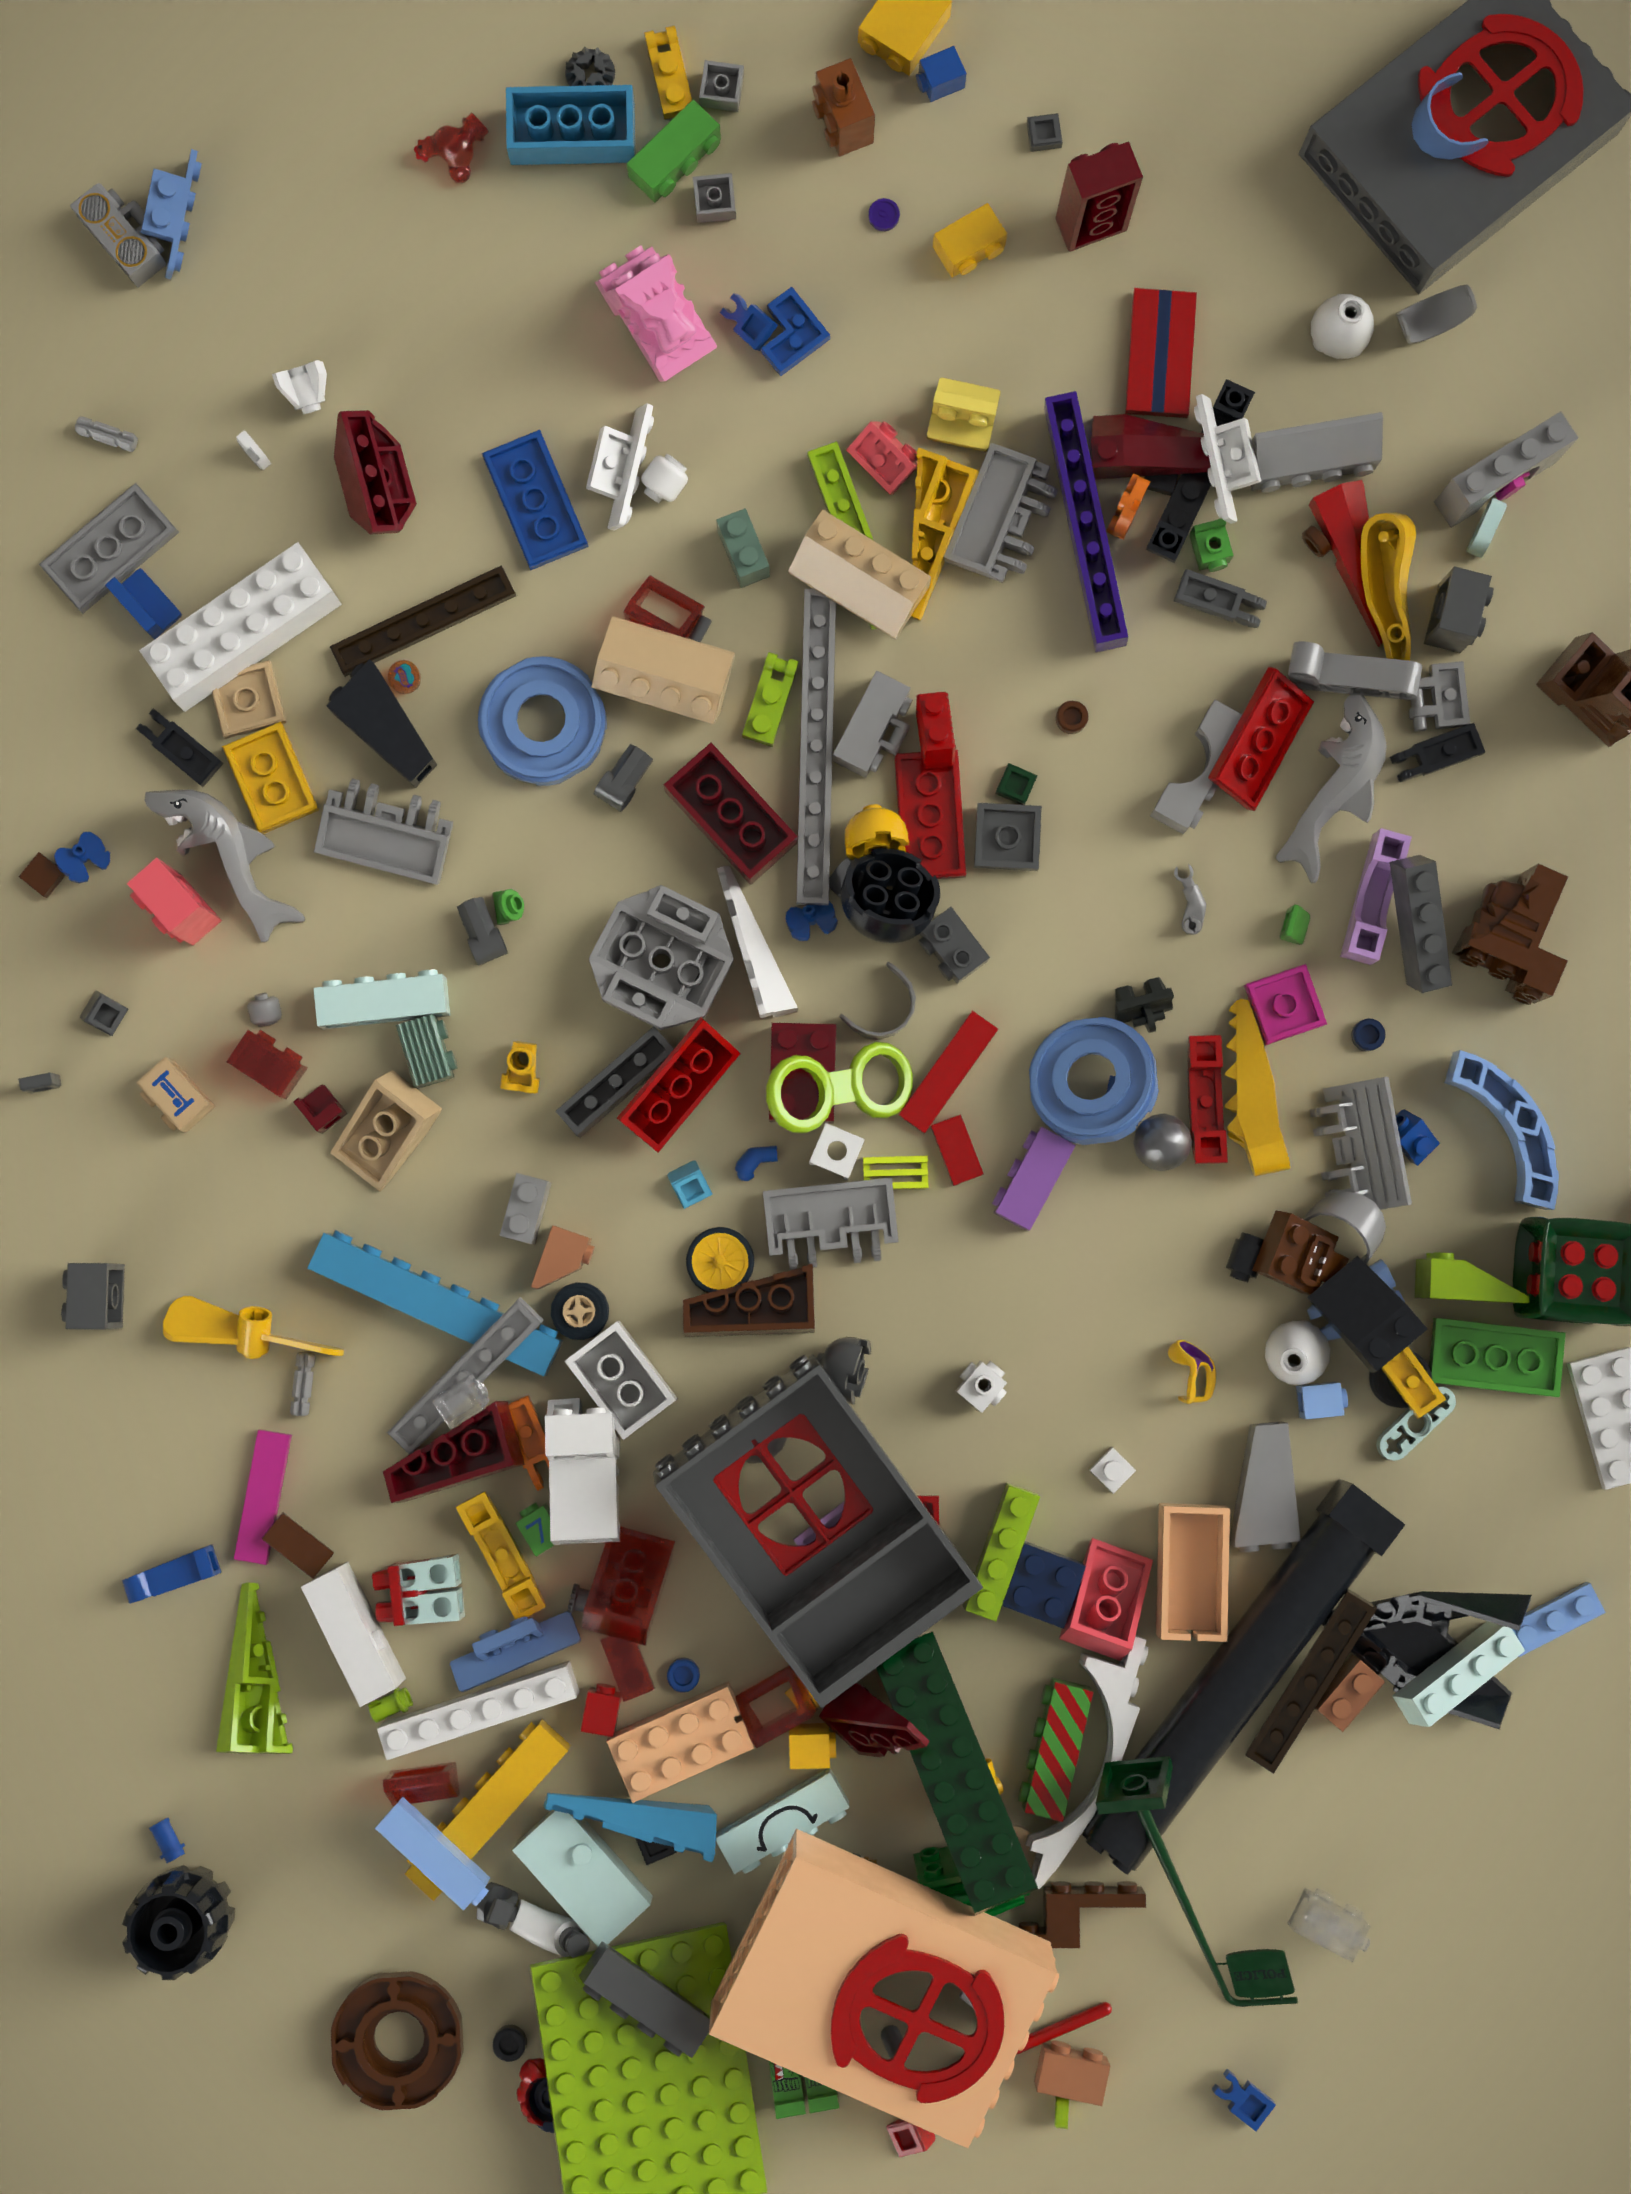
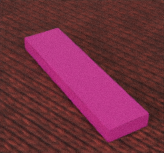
M259 1429L257 1432L234 1554L235 1560L263 1565L268 1564L271 1546L263 1541L262 1537L277 1518L292 1438L291 1434Z

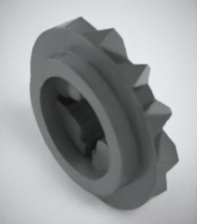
M584 46L582 51L578 53L573 52L569 62H566L565 76L569 86L612 85L615 79V67L609 54L601 52L598 47L596 49H588ZM592 62H594L597 74L592 73L586 81L583 68L588 69Z

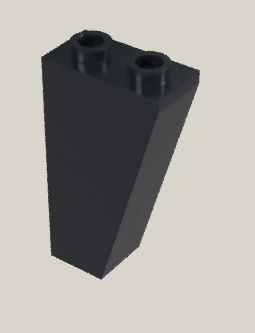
M369 659L365 664L360 663L350 674L351 679L344 687L340 686L332 692L328 699L330 702L326 706L341 722L417 788L437 766V763L374 662Z

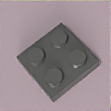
M978 803L974 868L1038 871L1042 806Z

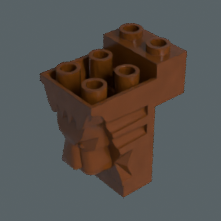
M1593 632L1575 637L1536 685L1558 706L1565 705L1608 747H1611L1615 742L1631 733V649L1615 654Z
M1538 863L1521 873L1517 883L1501 880L1497 883L1486 885L1483 890L1480 908L1475 911L1471 925L1466 926L1456 946L1453 948L1452 954L1459 956V961L1467 966L1477 967L1479 965L1488 969V974L1500 980H1507L1509 978L1510 980L1505 991L1514 994L1512 998L1522 1004L1531 1005V1003L1535 1004L1552 997L1568 960L1538 948L1568 876Z

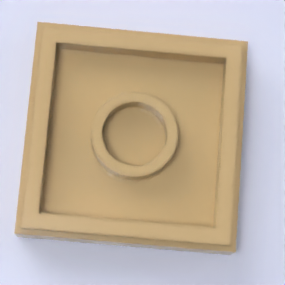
M269 660L245 668L233 680L212 692L222 735L225 739L261 730L279 722H282V724L287 723L273 667Z

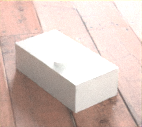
M349 1562L301 1586L360 1707L396 1689L406 1679Z

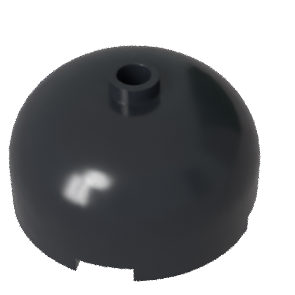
M877 848L872 849L871 854L862 856L859 859L855 858L850 863L841 888V904L846 918L858 932L875 941L899 943L916 937L926 929L935 914L940 900V886L936 876L932 877L920 865L921 859L902 850ZM861 871H862V872L864 873V875H863V878H862V881H861V884H860V887H859V886H858V881H859L860 873H861Z

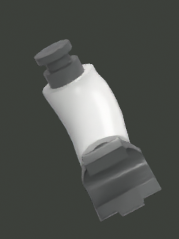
M493 1882L486 1885L485 1888L489 1892L476 1906L478 1920L501 1930L507 1929L509 1922H511L510 1931L542 1949L563 1957L571 1956L574 1958L587 1953L590 1945L589 1939L572 1918L545 1910L520 1899L516 1906L518 1901L517 1892Z

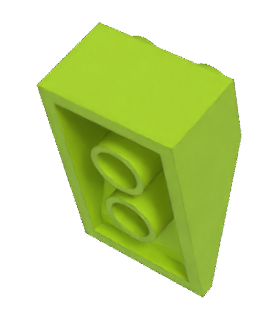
M1426 1253V1259H1416L1414 1298L1529 1303V1296L1465 1260H1454V1253Z

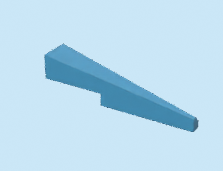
M547 1793L543 1805L546 1810L572 1814L573 1818L581 1821L583 1818L603 1822V1828L649 1843L655 1842L672 1846L674 1851L683 1853L684 1850L701 1853L703 1860L709 1862L714 1860L717 1814L709 1805L638 1800L632 1803L631 1799L557 1793Z

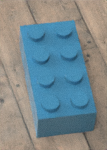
M633 86L506 87V142L511 165L628 163L636 155Z

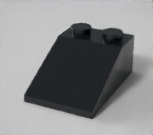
M1358 1256L1307 1297L1371 1373L1380 1370L1428 1330L1408 1305Z

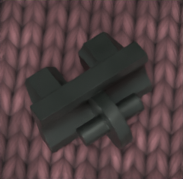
M1160 977L1144 982L1143 988L1146 994L1135 997L1132 986L1127 985L1117 988L1115 990V1019L1123 1023L1132 1021L1134 1027L1145 1025L1148 1033L1155 1032V1022L1164 1020V1012L1173 1010L1172 999L1174 994L1172 988L1166 989Z

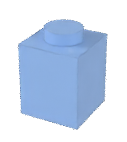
M1326 1382L1296 1386L1299 1418L1316 1419L1345 1416L1344 1408L1348 1407V1396L1346 1389L1341 1388V1383Z

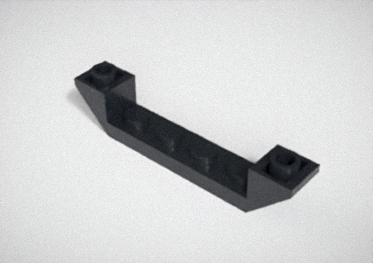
M1226 379L1213 406L1216 425L1220 426L1243 418L1255 392ZM1208 472L1181 474L1146 550L1175 563L1211 486Z

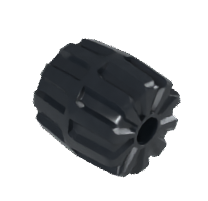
M182 1865L158 1875L144 1885L126 1911L122 1923L123 1926L127 1927V1936L122 1941L125 1953H131L137 1961L138 1965L136 1968L145 1975L153 1972L161 1975L162 1980H176L184 1973L193 1974L213 1960L223 1947L228 1937L229 1929L235 1919V1908L228 1906L227 1897L231 1890L226 1882L217 1883L213 1880V1871L200 1866L190 1871L187 1866Z

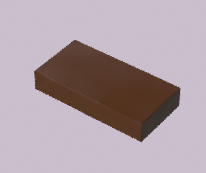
M284 1512L281 1513L262 1537L263 1541L312 1579L315 1578L334 1554V1551Z

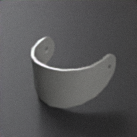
M1465 284L1421 300L1396 313L1407 343H1418L1438 336L1463 323L1475 313L1477 304L1470 286Z
M890 962L886 963L887 967L903 981L909 990L911 999L909 1015L904 1023L896 1029L878 1033L866 1031L855 1025L843 1014H840L839 1017L854 1032L865 1038L881 1040L894 1036L907 1025L914 1013L916 996L912 983L901 970Z
M1349 1191L1332 1193L1323 1198L1302 1218L1309 1221L1316 1216L1326 1215L1336 1217L1348 1223L1364 1240L1367 1254L1361 1260L1365 1264L1368 1263L1383 1241L1386 1229L1383 1213L1376 1203L1363 1194Z

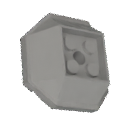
M660 885L617 903L589 957V961L603 1002L663 1030L699 1020L700 1017L702 1019L705 1018L734 962V958L719 913ZM659 954L667 955L671 959L670 964L665 968L656 967L652 961Z

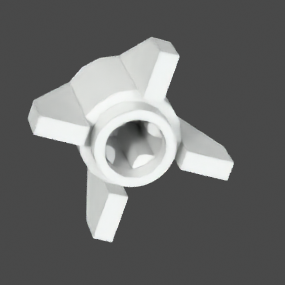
M316 360L303 366L272 374L276 388L288 399L295 410L302 409L303 415L321 410L320 403L325 401L327 377L323 361Z

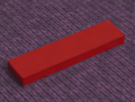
M972 1011L898 1116L925 1134L996 1034L998 1028Z

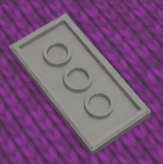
M135 483L39 565L83 614L110 591L105 584L114 577L119 582L124 580L176 536L179 531Z

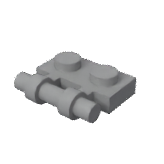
M1463 661L1431 664L1429 666L1430 677L1420 678L1417 698L1411 700L1412 708L1409 709V718L1413 720L1414 731L1427 730L1426 718L1434 717L1435 729L1469 725L1470 716ZM1431 689L1433 705L1424 706L1423 690Z

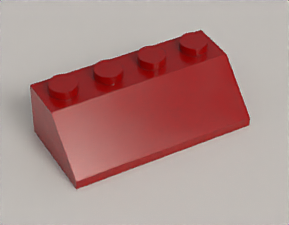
M700 1017L619 1114L617 1119L659 1153L741 1053Z

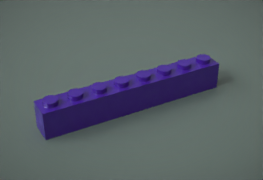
M1073 391L1046 397L1044 411L1095 653L1125 647L1128 642V632L1077 392Z

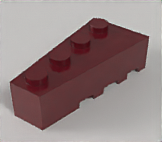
M508 1401L493 1402L486 1409L464 1420L451 1431L440 1435L430 1444L416 1450L384 1470L383 1474L391 1503L407 1502L525 1465Z

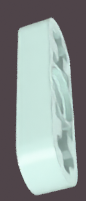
M1437 1386L1441 1393L1446 1396L1444 1401L1446 1406L1444 1408L1437 1406L1430 1412L1435 1415L1433 1420L1428 1413L1423 1415L1425 1424L1420 1432L1414 1433L1408 1428V1419L1414 1414L1408 1408L1378 1437L1376 1447L1379 1454L1393 1461L1404 1458L1454 1410L1456 1398L1453 1392L1446 1387ZM1399 1427L1404 1434L1412 1438L1410 1442L1406 1438H1402L1397 1443L1399 1451L1397 1453L1394 1451L1387 1453L1386 1449L1389 1446L1386 1442L1387 1439L1396 1440L1402 1435V1433L1397 1431Z

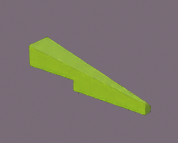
M243 1583L240 1591L216 1752L293 1753L292 1743H288L284 1724L287 1723L286 1714L281 1712L277 1693L281 1689L271 1642L266 1640L263 1622L266 1621L265 1613L260 1611L256 1593L259 1590V1584Z

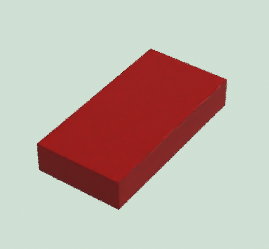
M961 1114L930 1126L953 1186L984 1175Z

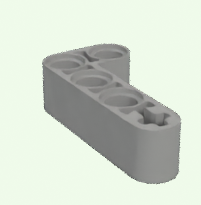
M1299 641L1293 644L1288 677L1300 689L1344 694L1361 692L1364 696L1412 700L1416 699L1418 695L1422 665L1409 660L1325 653L1323 648L1316 643Z

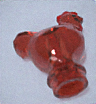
M471 112L466 118L463 117L462 127L456 128L445 125L440 127L432 136H427L424 140L419 139L418 145L414 147V152H416V158L424 162H428L431 157L440 156L448 163L451 179L456 183H465L471 175L469 166L474 156L473 143L475 141H484V137L489 131Z

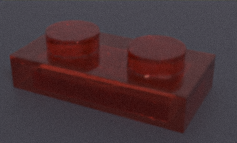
M632 1626L629 1629H624L601 1638V1644L623 1702L655 1689Z

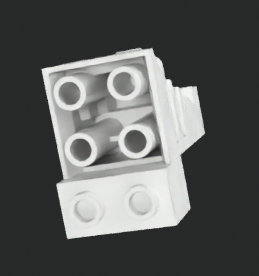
M606 1408L586 1409V1414H573V1410L560 1409L554 1410L553 1415L545 1416V1456L549 1460L550 1541L554 1545L620 1542L619 1486L617 1484L619 1469L616 1464L620 1453V1440L615 1432L614 1416L612 1413H606Z

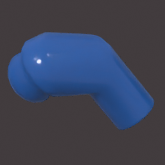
M777 1146L747 1149L736 1162L735 1170L738 1178L742 1181H750L754 1178V1170L760 1163L778 1162Z

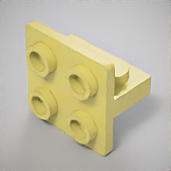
M940 378L934 396L927 439L984 452L988 451L1001 393L1000 390Z

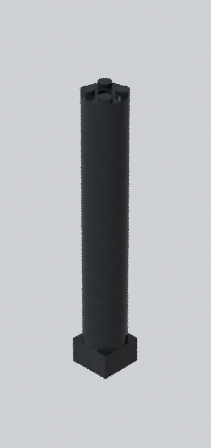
M1341 1479L1337 1481L1316 1509L1321 1513L1227 1636V1642L1221 1644L1135 1759L1167 1756L1171 1758L1173 1770L1165 1809L1150 1810L1161 1836L1375 1554L1383 1556L1406 1526L1354 1484ZM1096 1810L1082 1834L1087 1839L1086 1843L1098 1853L1102 1854L1106 1850L1109 1853L1108 1856L1113 1860L1112 1863L1126 1875L1131 1870L1136 1871L1153 1848L1136 1811L1099 1814L1098 1810Z

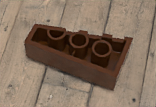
M813 1263L791 1271L773 1274V1276L741 1283V1285L683 1300V1330L685 1337L815 1333Z

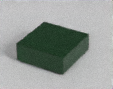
M1008 763L995 794L1020 805H1025L1038 775Z

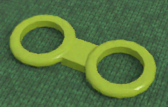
M873 1042L862 1047L853 1057L849 1069L827 1072L821 1063L809 1056L793 1055L781 1060L771 1071L766 1084V1102L771 1116L779 1126L792 1133H807L819 1128L828 1118L833 1105L854 1102L862 1112L873 1118H888L899 1113L909 1101L913 1090V1073L908 1059L901 1050L890 1043ZM877 1055L888 1058L896 1067L899 1077L896 1095L889 1103L884 1105H878L871 1101L866 1095L862 1084V1073L865 1065L872 1057ZM795 1069H803L810 1073L819 1089V1102L816 1110L803 1120L790 1116L781 1100V1086L784 1078Z

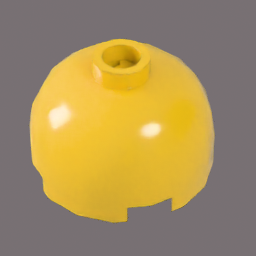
M877 804L865 806L862 811L856 813L850 819L845 829L846 856L851 860L871 854L872 849L892 848L906 852L905 845H909L908 832L901 817L892 810L882 808V806Z

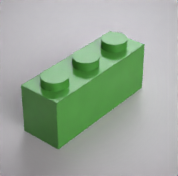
M693 99L626 164L628 177L654 203L661 197H667L674 190L676 182L683 175H690L696 169L698 161L706 153L709 155L717 149L721 140L720 124Z

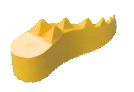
M1402 513L1376 514L1366 522L1361 535V573L1366 603L1381 635L1386 658L1410 661L1411 629L1407 603V582L1415 545L1416 528L1413 521Z
M1239 999L1229 1009L1230 1012L1236 1014V1017L1229 1021V1025L1236 1029V1035L1226 1047L1237 1053V1061L1225 1072V1076L1237 1081V1093L1225 1104V1108L1237 1113V1115L1227 1126V1130L1229 1131L1228 1137L1245 1149L1252 1172L1256 1177L1289 1170L1290 1161L1279 1127L1275 1082L1264 1044L1249 1001Z

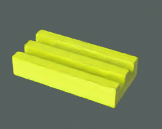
M928 1156L863 1157L864 1180H870V1177L921 1175V1182H892L893 1189L929 1188ZM921 1163V1169L870 1170V1164Z

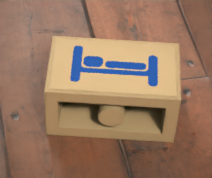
M164 1057L136 1082L142 1089L139 1093L140 1096L151 1107L158 1106L164 1113L161 1119L173 1131L178 1129L188 1132L216 1107L180 1066L168 1057Z

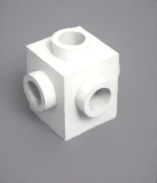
M979 1361L977 1365L971 1362L960 1375V1378L964 1381L955 1391L983 1413L990 1403L995 1407L1007 1393L1003 1389L1007 1382L1002 1379L1005 1372L992 1361H989L987 1365L982 1361ZM981 1379H987L988 1386L984 1390H980L978 1387Z

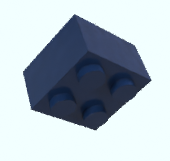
M1025 1541L1002 1606L1064 1629L1086 1566L1078 1560Z

